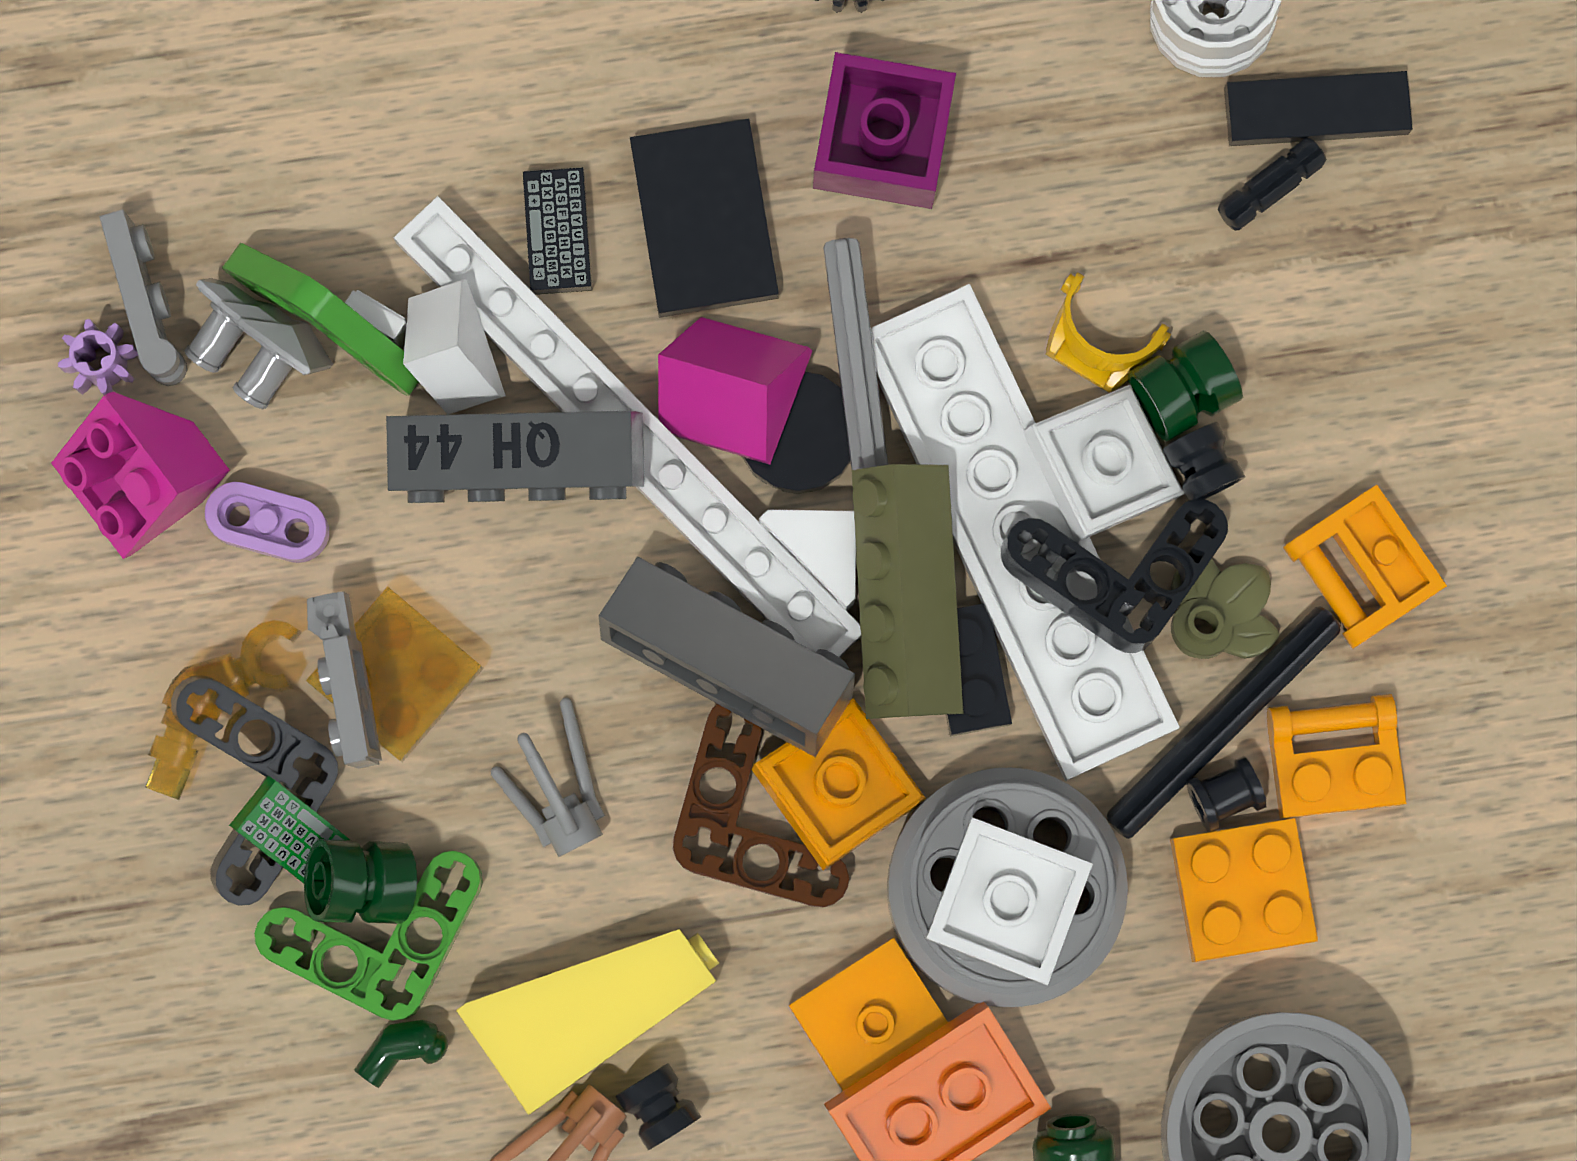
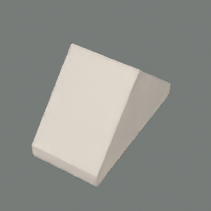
M467 279L408 298L403 364L447 415L506 396Z
M767 510L759 518V522L846 611L852 608L855 601L856 573L854 511Z

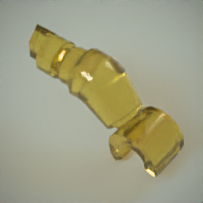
M272 620L260 623L249 631L242 642L240 657L235 659L230 652L184 667L171 681L161 702L167 705L161 723L167 725L163 737L155 735L148 753L149 756L156 758L145 788L180 800L199 750L192 748L197 735L184 728L175 719L171 710L172 695L175 688L183 680L191 676L204 675L217 680L243 697L250 695L248 687L255 683L271 691L283 692L292 690L294 688L287 675L284 673L278 675L267 674L262 668L260 659L263 649L271 641L284 639L294 643L303 633L287 622ZM208 689L203 696L192 693L188 697L186 703L194 709L190 720L196 721L198 716L205 714L218 721L223 710L210 701L211 695L214 692L212 689Z

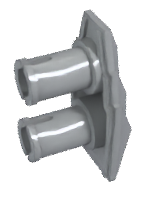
M213 278L201 279L197 282L198 290L212 301L210 305L213 311L184 352L198 366L216 373L220 370L222 362L243 331L259 342L262 346L240 380L232 387L235 393L247 403L259 409H266L270 404V399L292 367L303 375L328 370L332 367V361L308 322L292 319L273 304L255 300L232 283Z

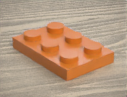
M985 1002L977 1003L824 1103L860 1161H972L1051 1109Z

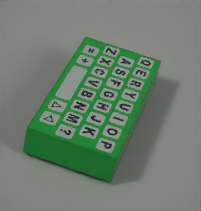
M270 776L265 779L229 825L303 884L308 853L317 840H350Z

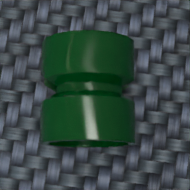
M1204 330L1174 346L1172 349V359L1167 360L1158 355L1129 371L1127 374L1129 384L1151 427L1166 442L1196 426L1200 412H1204L1212 417L1241 401L1243 398L1242 387L1230 360L1216 339Z
M319 839L312 845L308 853L304 873L305 903L312 920L317 922L351 923L356 913L367 923L402 924L408 919L416 898L417 868L413 851L407 843L369 841L361 848L358 842L352 840Z

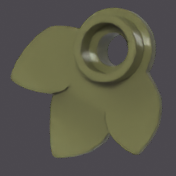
M1211 559L1172 618L1171 634L1177 647L1184 654L1198 659L1213 658L1222 652L1246 659L1261 655L1267 651L1280 634L1268 619L1259 615L1266 605L1271 592V581L1266 568L1255 564L1243 563L1229 566L1221 572ZM1178 570L1174 574L1171 590L1178 588L1180 585ZM1200 618L1207 621L1212 626L1213 633L1203 634L1199 632L1194 625V620Z

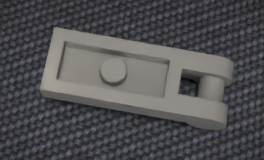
M124 210L99 216L139 360L143 368L159 384L165 386L176 385L185 377L187 363L181 353L167 340L162 319L171 317V312L162 284L160 282L152 284L146 262L155 260L146 227L144 224L135 226Z

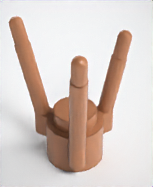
M588 1084L579 1096L571 1091L555 1110L505 1147L502 1152L490 1161H510L567 1117H569L561 1128L569 1135L547 1161H566L579 1144L588 1151H591L598 1142L600 1144L591 1161H607L612 1150L625 1136L617 1128L626 1119L627 1115Z

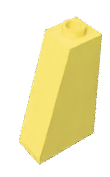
M678 929L467 1002L456 1011L527 1114L530 1115L717 982L710 970L720 963L698 933L687 939L683 932Z

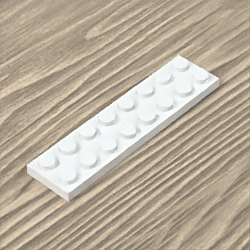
M971 285L963 286L872 327L871 335L877 380L916 464L949 465L953 543L981 603L984 604L990 616L995 633L1064 780L1067 781L1178 730L1180 727L1144 651L1124 653L1113 648L1012 576L1003 565L1001 560L1002 543L1011 528L1021 520L1028 518L1041 519L1050 523L1076 542L1024 436L1023 431L1035 424L1034 418ZM1090 537L1076 542L1099 558ZM1031 538L1027 544H1023L1024 547L1020 554L1025 559L1031 561L1035 555H1039L1038 551L1042 545ZM1059 556L1046 575L1053 579L1066 560ZM1078 571L1067 575L1066 585L1074 597L1080 600H1090L1096 597L1097 585L1090 575ZM1126 617L1123 628L1133 634L1132 625L1128 617Z

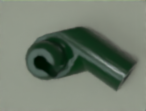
M426 1020L390 1024L381 1032L354 1071L375 1087L380 1088L399 1060L422 1058L427 1064H433L441 1060L448 1049V1039L444 1033L437 1031L436 1024Z

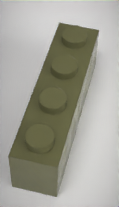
M891 464L852 470L866 719L963 714L949 465Z

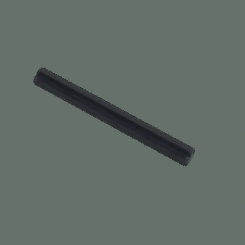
M1315 607L1108 811L1107 820L1110 825L1127 839L1132 838L1186 785L1187 780L1192 779L1339 635L1341 625L1338 620L1323 607Z

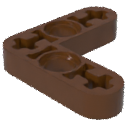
M716 704L707 717L675 831L673 851L676 860L685 870L703 877L811 907L825 908L834 905L844 896L849 884V874L846 865L841 859L830 867V875L839 879V885L837 889L827 888L822 897L811 895L812 884L793 878V891L781 889L779 885L788 871V852L792 851L803 856L798 862L797 867L814 871L819 864L810 851L803 844L736 826L761 738L762 728L744 719L745 724L753 726L750 736L739 735L733 751V755H746L743 767H739L726 758H706L709 746H713L719 751H722L725 731L716 727L719 717L726 719L732 715L730 710ZM715 768L730 772L736 782V791L733 797L722 804H712L706 801L699 789L703 775ZM700 828L711 831L710 841L712 843L729 848V835L743 838L734 853V873L720 872L719 869L725 859L714 855H706L702 864L692 862L691 850L683 847L686 836L696 837ZM756 845H766L772 848L779 858V868L776 874L765 881H756L750 878L745 873L742 865L746 851Z

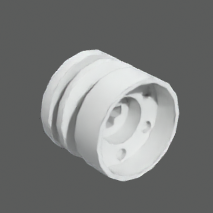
M1151 0L1150 30L1159 51L1176 68L1198 77H1226L1248 68L1265 52L1275 29L1277 14L1282 0ZM1208 3L1213 9L1223 6L1225 8L1223 18L1219 19L1214 12L1204 16L1202 14L1204 4Z

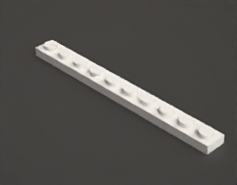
M438 196L393 237L396 244L439 287L467 279L485 334L561 412H643L644 487L636 488L766 620L776 622L786 628L793 635L797 643L816 652L818 649L832 652L838 657H841L861 638L860 624Z

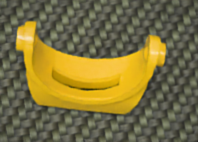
M1078 272L1076 276L1070 273L1061 288V291L1067 295L1053 323L1045 355L1111 393L1128 380L1127 374L1129 371L1142 365L1143 362L1152 357L1158 350L1162 351L1171 336V333L1167 332L1170 327L1162 323L1159 329L1152 334L1149 344L1134 353L1110 354L1089 345L1077 332L1070 308L1071 299L1080 290V284L1085 276Z

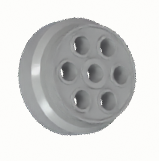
M993 768L981 770L962 776L938 789L923 802L904 826L892 852L888 869L887 900L890 917L897 937L909 958L926 977L943 990L973 1003L985 1002L987 1006L1023 1007L1052 1000L1078 986L1099 967L1110 952L1120 932L1127 905L1128 886L1125 861L1118 840L1105 817L1091 801L1069 784L1050 775L1029 769ZM990 809L997 812L1003 819L1006 831L1034 841V829L1041 820H1054L1062 825L1067 836L1066 845L1061 852L1093 864L1085 884L1089 892L1088 906L1082 913L1073 916L1048 985H1043L925 939L943 893L937 890L931 882V867L940 858H952L955 860L969 821L978 810Z
M1286 1012L1261 1013L1238 1019L1217 1029L1203 1039L1182 1062L1173 1077L1163 1105L1161 1118L1162 1154L1164 1161H1328L1324 1153V1143L1332 1132L1343 1129L1350 1136L1353 1145L1352 1153L1346 1161H1409L1411 1153L1410 1117L1406 1100L1392 1070L1375 1049L1360 1036L1342 1025L1314 1015ZM1260 1053L1270 1061L1273 1073L1270 1082L1265 1087L1254 1090L1244 1080L1243 1067L1249 1057ZM1322 1068L1330 1074L1333 1080V1092L1327 1101L1321 1104H1314L1305 1093V1080L1313 1070ZM1213 1100L1224 1102L1231 1115L1228 1128L1217 1136L1208 1135L1200 1123L1202 1109ZM1281 1114L1289 1121L1292 1134L1290 1141L1285 1147L1272 1151L1263 1141L1262 1129L1270 1117Z

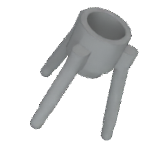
M563 698L560 702V707L583 803L580 804L575 793L562 798L544 761L527 733L519 734L517 740L550 806L542 809L547 821H545L500 767L495 766L491 769V776L535 829L543 847L552 843L558 857L603 835L596 820L605 816L595 796L578 721L576 720L572 701L569 698Z

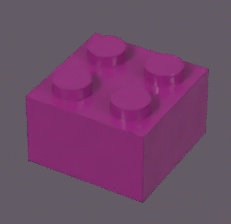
M835 52L814 167L813 189L932 209L956 73Z

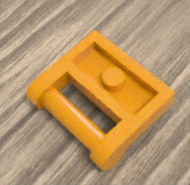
M1377 484L1283 547L1293 562L1299 559L1347 629L1342 634L1352 649L1447 587ZM1332 536L1381 606L1380 609L1368 617L1319 547L1320 544Z
M1392 694L1371 696L1370 702L1332 707L1289 711L1288 706L1267 708V728L1280 819L1407 804L1396 730L1397 712ZM1366 727L1373 728L1375 745L1294 754L1292 737L1295 735Z

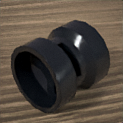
M1218 422L1201 427L1170 443L1163 449L1170 466L1178 468L1186 478L1182 489L1188 501L1192 500L1194 502L1198 499H1207L1245 478L1238 461L1227 458L1225 454L1224 444L1226 437Z
M669 1063L615 1096L625 1113L633 1114L636 1120L641 1118L644 1122L640 1125L638 1135L647 1150L654 1148L701 1118L692 1101L686 1099L678 1101L676 1097L679 1094L676 1088L678 1078Z

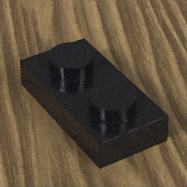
M984 604L957 608L963 714H946L949 735L951 737L1010 726L1012 720L990 616Z

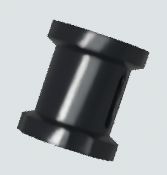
M1244 756L1235 759L1233 768L1203 781L1194 777L1186 782L1193 806L1202 824L1209 832L1218 829L1219 821L1250 807L1257 811L1267 807L1261 783L1252 765Z

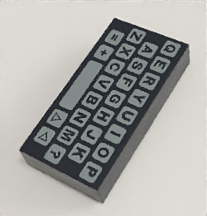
M583 167L524 171L523 186L530 290L535 295L592 291Z

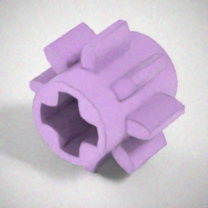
M87 319L84 324V332L75 338L70 335L62 337L64 342L70 347L69 358L59 361L58 367L65 373L79 372L74 380L73 388L82 395L89 390L92 384L98 386L100 392L105 395L113 392L112 386L121 379L125 382L133 383L134 378L127 371V360L138 356L137 349L129 344L117 345L122 339L124 331L116 323L109 326L107 331L103 333L99 331L90 319ZM102 347L109 355L101 358L102 368L95 371L88 362L96 359L95 350Z

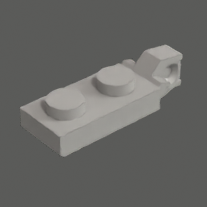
M342 591L308 598V630L323 640L325 657L318 659L319 679L325 695L332 694L336 719H331L328 723L333 752L337 757L343 756L345 765L358 769L379 765V761H382L362 643L356 637L349 594Z

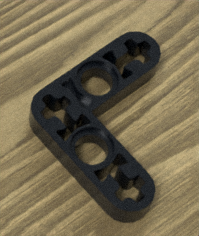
M1198 499L1194 502L1192 500L1185 502L1171 517L1128 579L1050 523L1035 518L1021 520L1011 528L1001 546V560L1006 570L1012 576L1113 648L1124 653H1137L1145 650L1161 633L1220 548L1228 533V521L1224 512L1211 501ZM1198 519L1206 525L1203 532L1204 535L1197 540L1187 553L1178 546L1190 531L1191 524ZM1032 538L1042 546L1039 548V555H1035L1029 561L1020 553L1023 550V544H1027ZM1061 556L1066 562L1062 564L1054 578L1051 579L1046 574L1057 558ZM1158 561L1172 564L1180 575L1179 587L1173 590H1165L1158 587L1150 576L1151 564ZM1075 571L1090 575L1097 585L1096 597L1090 600H1080L1074 597L1066 585L1067 575ZM1144 598L1153 605L1141 619L1139 624L1141 628L1136 629L1132 634L1126 631L1123 625L1126 622V617L1131 614L1141 599Z
M204 675L191 676L183 680L175 688L171 698V710L175 719L191 733L264 775L265 778L262 783L270 776L291 790L300 774L293 767L294 761L299 756L308 760L314 752L318 753L315 764L318 768L322 769L320 776L316 780L310 777L304 778L296 790L298 795L307 798L304 802L315 812L318 811L338 775V763L334 754L326 746L213 678ZM208 689H212L214 692L211 695L210 701L230 715L232 714L234 703L242 706L228 720L222 739L217 738L215 734L224 726L211 717L201 714L197 717L196 721L190 720L194 709L186 702L192 693L203 696ZM251 720H263L271 729V741L268 747L257 754L245 753L238 743L240 729ZM233 829L213 861L210 869L211 882L214 889L229 903L238 906L251 905L259 901L268 892L282 866L271 858L266 861L257 853L249 866V871L255 876L254 882L250 886L240 883L234 891L230 890L233 880L226 874L227 869L232 864L242 867L253 852L248 847L241 845L245 838Z

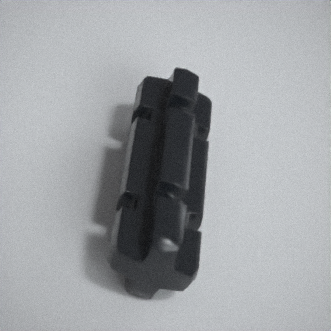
M1304 138L1289 150L1287 158L1284 156L1279 157L1244 184L1245 186L1242 187V192L1236 190L1221 201L1218 212L1232 230L1242 229L1255 219L1256 211L1263 213L1300 185L1301 177L1308 179L1323 167L1327 159L1322 149L1319 148L1314 140Z

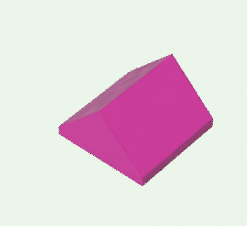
M700 317L658 354V420L675 437L770 465L812 350L807 346Z

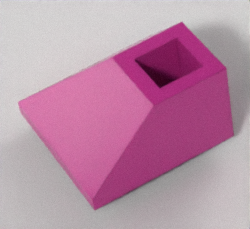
M110 392L101 398L51 462L62 477L65 485L72 490L96 522L101 533L108 538L123 559L136 553L203 503L230 471L193 421L116 392Z

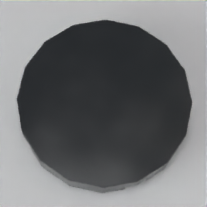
M810 372L804 373L771 464L742 457L756 478L766 485L769 484L773 488L781 489L783 492L802 494L821 490L842 476L851 461L841 387L823 375Z

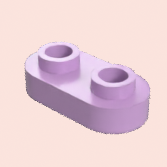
M230 482L218 487L210 495L205 506L207 526L222 542L294 563L310 561L324 550L329 539L327 519L313 503L247 483ZM238 506L248 507L250 517L247 523L242 526L231 525L229 520L231 511ZM297 522H304L309 526L308 537L300 543L291 542L288 538L290 527Z

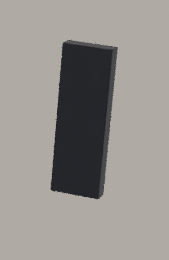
M1407 71L1227 82L1224 87L1229 146L1300 142L1304 138L1324 141L1409 135L1413 130Z

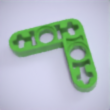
M239 243L222 267L232 278L256 295L310 322L369 371L402 394L409 396L419 381L403 364L404 351L330 290L311 277L243 243Z
M443 852L434 857L426 867L417 885L413 910L406 921L402 924H397L383 953L323 922L312 920L309 915L299 910L287 907L275 908L263 915L257 923L254 933L255 944L261 955L269 961L381 1018L388 1020L407 1019L416 1014L423 1005L480 893L483 883L482 872L475 860L461 852ZM460 862L465 865L463 876L470 881V885L465 892L454 890L445 906L458 909L454 920L451 922L440 911L421 907V902L426 893L434 901L438 900L444 889V883L437 878L438 871L442 867L452 870L456 863ZM289 918L296 922L293 932L309 942H314L316 930L326 935L325 939L314 949L309 969L300 965V961L308 953L290 946H285L281 953L274 950L276 938L269 934L273 924L284 926ZM419 918H432L442 929L443 937L441 944L435 951L429 954L417 953L408 943V929ZM335 946H347L354 951L357 957L358 967L356 973L345 982L332 981L324 971V957ZM399 950L410 961L428 964L429 969L424 978L417 971L412 970L405 985V989L413 994L409 1004L397 1003L391 1010L384 1005L387 995L379 989L384 980L395 981L399 977L404 965L392 962L396 951Z

